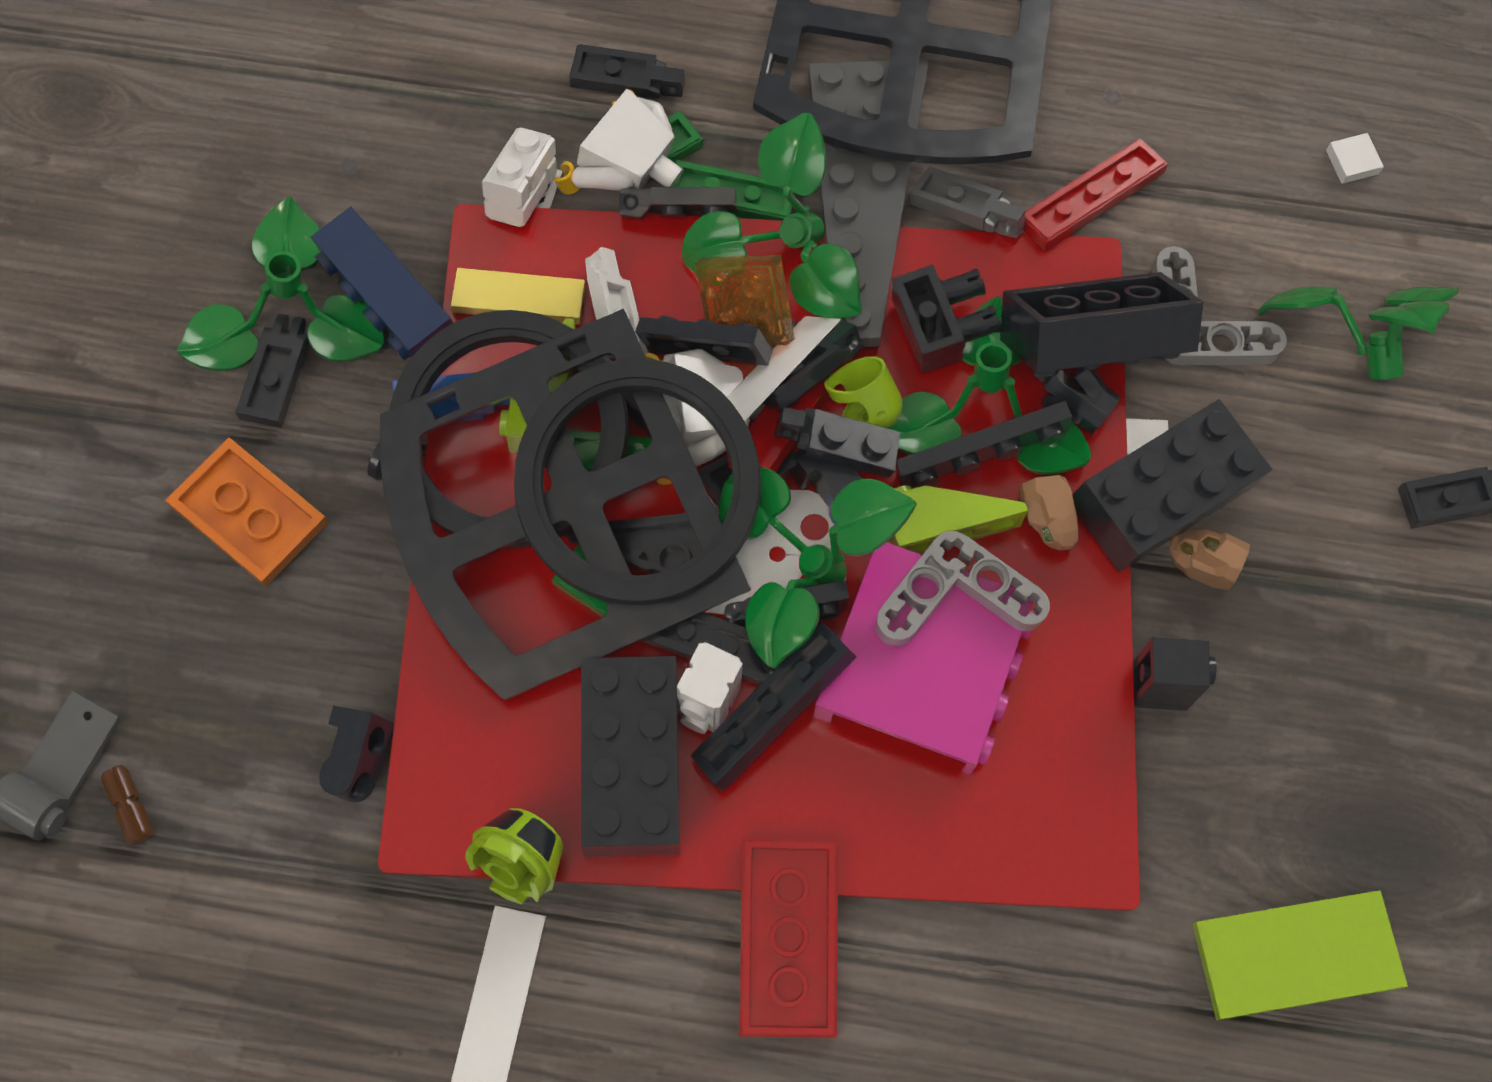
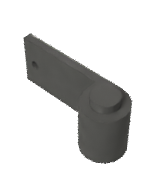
M72 691L23 772H10L0 780V820L36 841L42 840L47 836L53 837L56 835L67 819V808L122 717Z

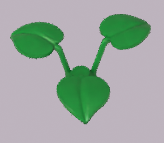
M802 113L773 129L762 141L758 153V165L764 180L771 186H784L783 196L795 208L797 213L786 216L781 223L779 231L741 237V222L735 214L725 211L708 213L699 218L686 233L682 244L681 257L683 263L704 281L716 285L729 284L739 279L747 267L748 253L744 247L745 244L782 239L789 247H804L800 254L804 264L796 267L791 272L789 278L790 289L797 303L808 312L825 318L856 316L861 314L862 307L860 302V278L855 260L845 248L839 245H816L822 240L824 235L823 221L818 215L810 213L809 207L803 206L792 194V191L802 196L813 194L820 187L826 172V152L821 130L811 113Z
M289 196L268 212L253 236L252 252L258 264L265 268L266 283L260 286L261 292L249 320L244 322L241 312L229 305L215 304L205 307L196 313L188 323L177 351L189 363L207 370L229 371L246 365L254 358L259 343L257 337L250 329L255 327L270 294L281 299H289L297 294L302 297L310 313L317 317L308 326L307 335L309 343L318 355L327 360L348 362L376 353L384 346L383 332H378L363 314L367 307L361 301L353 304L346 295H333L325 301L322 311L316 307L308 293V287L302 283L301 270L308 269L317 263L314 256L320 251L310 237L318 232L320 228L299 207L296 201Z
M1311 286L1287 290L1265 302L1259 309V316L1269 309L1312 308L1327 303L1334 304L1340 309L1357 344L1358 355H1366L1368 378L1387 380L1404 375L1402 351L1403 325L1433 334L1439 321L1449 311V304L1444 301L1456 296L1459 293V288L1421 286L1401 289L1384 297L1385 304L1398 305V307L1378 308L1370 311L1368 317L1371 320L1389 322V331L1371 333L1369 335L1370 341L1365 343L1343 296L1338 294L1337 288Z
M996 296L975 311L986 309L992 305L996 310L994 317L998 316L1001 323L1002 299L1000 296ZM1000 332L966 343V347L963 349V361L974 366V373L968 377L967 385L952 409L948 411V406L944 399L933 393L915 392L902 398L903 407L900 417L894 425L888 428L900 432L899 451L912 455L960 438L961 428L953 418L959 415L975 387H979L986 393H995L1003 388L1006 389L1014 417L1023 416L1014 388L1015 380L1009 377L1010 368L1020 363L1022 359L1000 340ZM1071 422L1070 430L1065 433L1064 438L1050 445L1042 446L1038 442L1024 447L1023 451L1016 456V459L1024 468L1033 473L1054 475L1086 466L1090 462L1091 453L1085 437L1078 427Z
M760 467V501L758 512L747 540L755 539L762 535L770 524L801 552L799 569L806 577V579L790 580L786 589L774 582L766 583L753 594L748 603L745 614L748 638L757 655L769 667L776 669L786 657L802 647L812 636L818 625L820 609L817 600L809 591L803 588L844 581L847 568L844 563L845 556L840 550L846 555L863 556L879 549L903 527L913 513L917 504L911 497L878 480H856L844 487L833 501L831 515L837 525L829 529L831 550L820 544L808 547L776 518L790 504L791 494L788 485L774 471ZM732 474L725 481L720 497L718 511L721 524L725 520L731 503L733 492Z

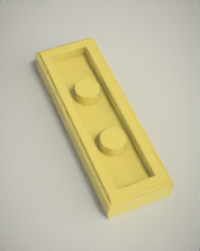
M457 268L451 308L453 313L472 315L499 310L527 311L547 316L563 323L565 318L574 319L575 324L580 325L586 285L585 280Z

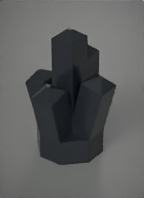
M1078 368L1077 373L1069 375L1062 370L1054 375H1042L1033 370V375L1044 383V389L1049 392L1042 397L1043 408L1066 401L1072 415L1071 422L1080 425L1092 435L1109 416L1121 398L1105 385L1095 369L1085 370Z

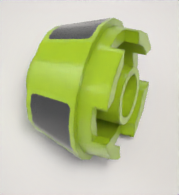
M510 808L473 832L472 843L466 850L465 859L471 871L480 866L494 880L489 888L505 899L523 904L527 897H532L538 902L544 893L553 889L562 855L563 843L557 832L540 817L520 808Z

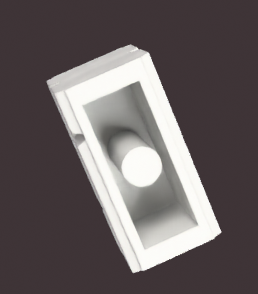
M521 127L516 128L482 181L483 197L486 198L484 200L485 215L489 219L517 227L526 224L547 190L548 184L551 183L557 173V163L554 157L556 154L555 139L551 135Z
M706 642L699 643L690 660V668H686L677 685L678 712L680 717H682L680 722L695 732L705 734L707 730L714 732L725 721L729 713V707H732L741 690L743 663L740 661V658Z

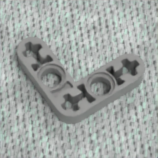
M1172 246L1163 249L1154 262L1152 273L1162 272L1173 280L1172 269L1166 267L1168 262H1172L1175 269H1180L1175 282L1198 297L1195 266L1192 256L1181 247ZM1201 321L1200 336L1203 337V340L1199 342L1198 351L1182 353L1178 358L1165 360L1176 365H1267L1278 359L1286 347L1287 337L1284 330L1273 322ZM1215 335H1225L1230 338L1234 345L1233 350L1223 352L1216 349L1213 345L1212 337ZM1260 337H1265L1266 343L1273 344L1270 350L1265 349L1263 343L1257 342ZM1244 344H1249L1246 350L1244 351Z
M947 531L941 533L932 542L883 604L876 618L875 630L878 637L890 646L900 647L908 644L954 586H957L999 618L1020 631L1029 632L1040 627L1050 611V602L1042 589L968 536L958 531ZM953 546L960 549L959 559L953 558L950 562L943 559L944 549L950 550ZM972 558H974L978 562L974 564L969 576L966 577L962 573L966 568V564L969 566ZM985 570L993 571L999 575L1002 587L997 591L987 592L978 585L977 575ZM921 577L928 578L936 584L937 594L930 599H921L913 593L912 582ZM1012 585L1016 589L1005 605L1000 600L1005 597L1009 586ZM1028 600H1031L1036 604L1033 610L1034 613H1029L1026 617L1020 615L1021 605L1019 602L1025 604ZM906 603L913 608L904 624L907 631L902 628H898L895 632L888 629L890 620L887 616L894 619L897 618L904 610Z

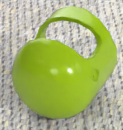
M864 357L854 360L835 371L824 382L825 388L833 401L847 403L842 414L844 417L887 429L894 425L900 417L903 407L901 395L884 360L879 357ZM841 384L845 392L834 390L836 385Z

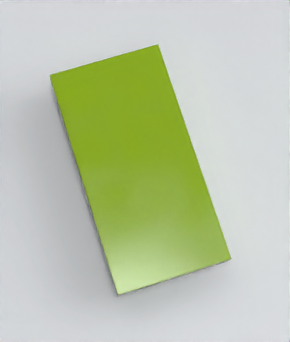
M1381 890L1197 921L1192 924L1216 1021L1408 987Z

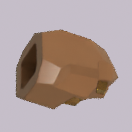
M1208 529L1187 530L1173 538L1168 551L1175 566L1189 578L1213 588L1229 591L1242 571L1249 553L1250 544L1227 533L1218 534Z

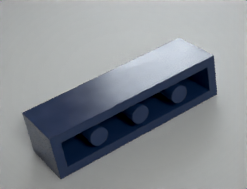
M351 206L310 237L320 251L314 256L317 262L330 277L337 272L343 279L338 285L353 304L360 300L365 304L367 309L363 311V314L378 332L385 328L392 335L387 341L403 361L409 357L412 358L430 338L453 324L449 315Z

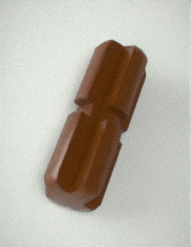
M118 765L104 771L101 775V780L111 805L117 809L115 815L126 842L131 845H137L152 838L154 831L143 804L137 801L140 797L129 770L123 765Z

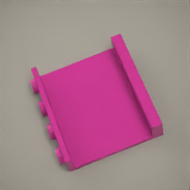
M886 542L879 549L873 551L840 639L857 657L819 695L813 717L831 723L833 714L964 762L962 772L971 775L977 763L986 765L995 738L989 737L987 734L992 720L1000 722L1003 717L1009 696L1002 694L1006 678L1011 680L1016 678L1023 658V654L1016 652L1020 637L1028 639L1031 631H1020L1013 628L957 586H954L908 644L898 647L884 643L878 637L875 630L877 615L883 604L922 556L921 554ZM964 570L962 574L968 577L970 572ZM977 575L978 585L987 592H994L1002 587L1001 583ZM921 577L912 582L913 593L921 599H930L937 594L936 584L928 578ZM1009 586L1005 597L1000 600L1003 604L1006 605L1009 597H1012L1015 588ZM1028 600L1025 604L1019 602L1021 605L1019 614L1026 617L1029 613H1034L1030 611L1033 601ZM906 603L904 610L897 618L894 619L887 616L890 620L888 629L893 632L898 628L907 631L904 624L913 608Z

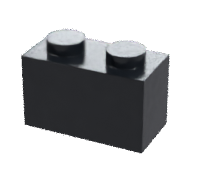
M1152 637L1133 661L1134 707L1187 711L1210 685L1214 684L1216 679V659L1209 656V641Z

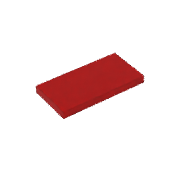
M742 838L739 1037L837 1038L838 840Z

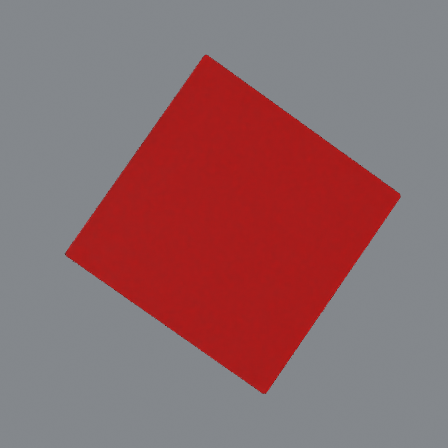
M459 204L454 209L442 308L452 319L453 323L473 316L472 314L452 312L451 302L457 268L585 280L586 289L581 324H575V328L577 329L596 321L587 281L585 259L598 251L600 247L614 250L620 276L622 279L630 280L639 319L640 317L658 319L659 316H669L679 321L696 322L700 319H706L720 324L716 321L717 312L743 284L797 324L805 316L821 317L803 309L794 299L790 289L789 278L791 272L796 267L804 264L800 257L804 247H789L782 239L745 244L744 247L748 253V264L744 273L732 283L716 285L701 279L683 263L681 257L682 244L686 233L702 216L664 218L660 216L661 214H647L642 220L621 217L620 212L535 208L526 224L517 227L489 219L485 215L484 205ZM739 218L742 226L741 237L779 231L782 221ZM900 227L880 344L877 347H862L853 357V360L875 356L883 359L899 390L901 398L915 392L933 393L944 399L949 411L955 406L967 385L968 377L973 375L974 366L961 360L924 374L921 373L892 302V278L932 264L941 281L977 268L980 272L978 279H983L986 294L951 305L953 314L960 318L974 313L978 308L996 296H1000L1002 299L1003 291L1122 277L1121 243L1116 238L1067 236L1044 251L1026 233H1020L1018 238L1001 235L998 232ZM825 234L822 240L816 244L817 246L825 244ZM507 342L484 346L456 360L440 376L476 373L534 348L536 345ZM665 355L656 356L659 358V360H664ZM1022 360L1010 368L1009 377L1015 380L1014 388L1022 415H1026L1043 409L1042 397L1049 392L1044 389V383L1033 375V369ZM722 361L725 365L738 367L742 371L743 380L757 367L754 364ZM1118 362L1101 364L1099 368L1095 369L1105 385L1121 398L1093 435L1080 425L1074 423L1089 445L1091 453L1090 462L1086 466L1054 474L1066 478L1071 487L1072 494L1084 481L1127 456L1125 364ZM1076 367L1061 370L1069 375L1077 373L1078 368ZM574 369L572 377L580 372ZM841 384L836 385L834 390L845 392ZM975 387L959 415L953 419L960 426L961 437L1012 420L1015 417L1006 389L1003 388L995 393H986L979 387ZM829 395L820 410L842 416L847 403H837ZM595 401L574 415L567 422L566 429L601 433V417L598 402ZM510 405L494 406V413L486 414L485 419L452 422L428 433L424 466L438 490L452 503L482 517L489 518L516 506L514 470L517 453L509 451L507 439L500 436L499 431L502 410H509ZM629 419V435L648 437ZM750 419L748 429L756 419ZM797 443L790 451V454L801 449L797 447ZM898 450L897 459L909 456V454ZM725 451L724 453H722L721 455H719L718 457H716V458L713 459L712 461H709V462H707V463H704V464H702V465L697 466V467H696L697 471H698L700 468H702V467H704V466H706V465H708V464H710V463H712V462H714V461H716V460L722 458L723 456L727 455V454H728L727 451ZM1016 456L1007 460H998L995 457L981 462V466L970 473L956 475L955 472L938 477V482L931 487L1020 501L1018 491L1022 483L1034 478L1054 475L1033 473L1024 468L1017 461ZM546 467L543 480L544 493L548 492L552 487V481ZM896 468L891 477L887 478L857 470L862 479L878 480L892 488L901 486ZM792 475L783 479L788 485L789 490H801ZM657 481L611 500L603 508L607 521L685 513L673 484L662 485ZM812 485L804 489L817 493ZM810 514L801 521L800 528L802 534L807 539L815 541L827 535L829 525L823 516ZM1077 514L1078 542L1072 549L1059 551L1044 544L1039 532L1029 523L1026 516L1020 527L973 540L1042 589L1049 599L1050 611L1043 624L1036 630L1031 631L1028 639L1020 637L1016 652L1023 654L1021 665L1015 680L1006 678L1002 694L1009 696L1005 712L1000 722L992 720L987 736L995 738L986 765L977 763L971 775L962 772L964 762L833 714L831 723L813 717L818 700L817 697L723 792L711 782L690 756L713 732L707 730L705 734H701L683 725L680 722L682 717H680L677 703L680 855L584 857L581 848V667L513 698L504 700L472 671L449 644L426 610L411 580L378 867L385 874L492 879L480 866L471 871L465 859L466 850L472 843L473 832L508 809L520 808L535 814L547 822L562 840L563 850L555 883L741 892L742 838L838 840V897L1133 911L1140 904L1130 566L1119 573ZM433 523L437 537L442 538L450 535ZM560 537L570 550L574 551L578 546L571 543L569 538ZM778 546L773 547L769 552L770 559L775 562H780L786 555H790L786 554L785 550ZM953 546L950 550L944 549L943 559L950 562L953 558L959 559L960 549ZM532 547L500 549L458 568L454 574L456 582L488 627L516 655H521L603 618L553 585L552 579L556 574L544 564ZM840 550L845 556L844 563L847 568L846 585L849 594L847 610L840 611L841 615L834 619L818 621L817 627L823 622L841 639L873 552L863 556L846 555ZM972 558L969 566L966 564L965 571L971 572L974 564L978 561ZM628 566L631 575H651ZM985 570L978 574L1002 584L999 575L993 571ZM802 575L800 579H806V577ZM1032 602L1030 611L1034 612L1033 610L1036 605L1034 602ZM707 613L725 620L724 614ZM640 641L602 657L676 656L677 685L686 668H690V659ZM741 678V690L732 707H729L726 719L759 686L758 684Z

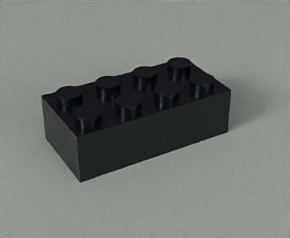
M1162 272L1003 291L1000 340L1030 368L1042 375H1054L1059 373L1061 369L1076 367L1093 370L1099 368L1101 364L1114 362L1136 364L1140 362V359L1151 357L1175 359L1182 353L1198 351L1204 302Z
M1218 399L1087 479L1072 496L1076 514L1120 573L1250 490L1273 469L1222 401Z
M676 656L581 658V848L584 857L680 855Z

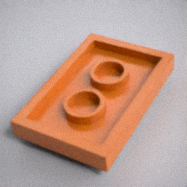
M230 437L165 500L173 510L265 587L329 523L321 512Z

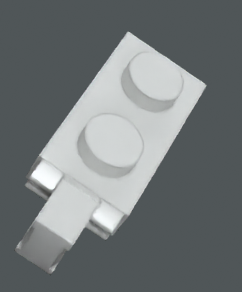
M600 247L598 251L585 259L587 281L596 320L624 308L635 332L639 316L630 280L622 279L620 276L614 250ZM637 336L638 341H639V343H640V345H641V347H642V350H643L644 354H646V353H647L646 346L643 344V342H642V341L640 340V338ZM606 355V356L609 357V358L616 359L615 357H613V356H611V355Z

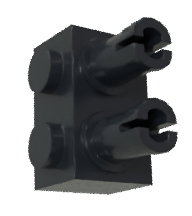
M932 264L892 278V302L922 374L963 360V349L966 347V343L1001 332V323L998 316L994 317L996 310L992 305L957 318L951 309V305L986 294L983 279H978L980 272L977 268L941 281Z

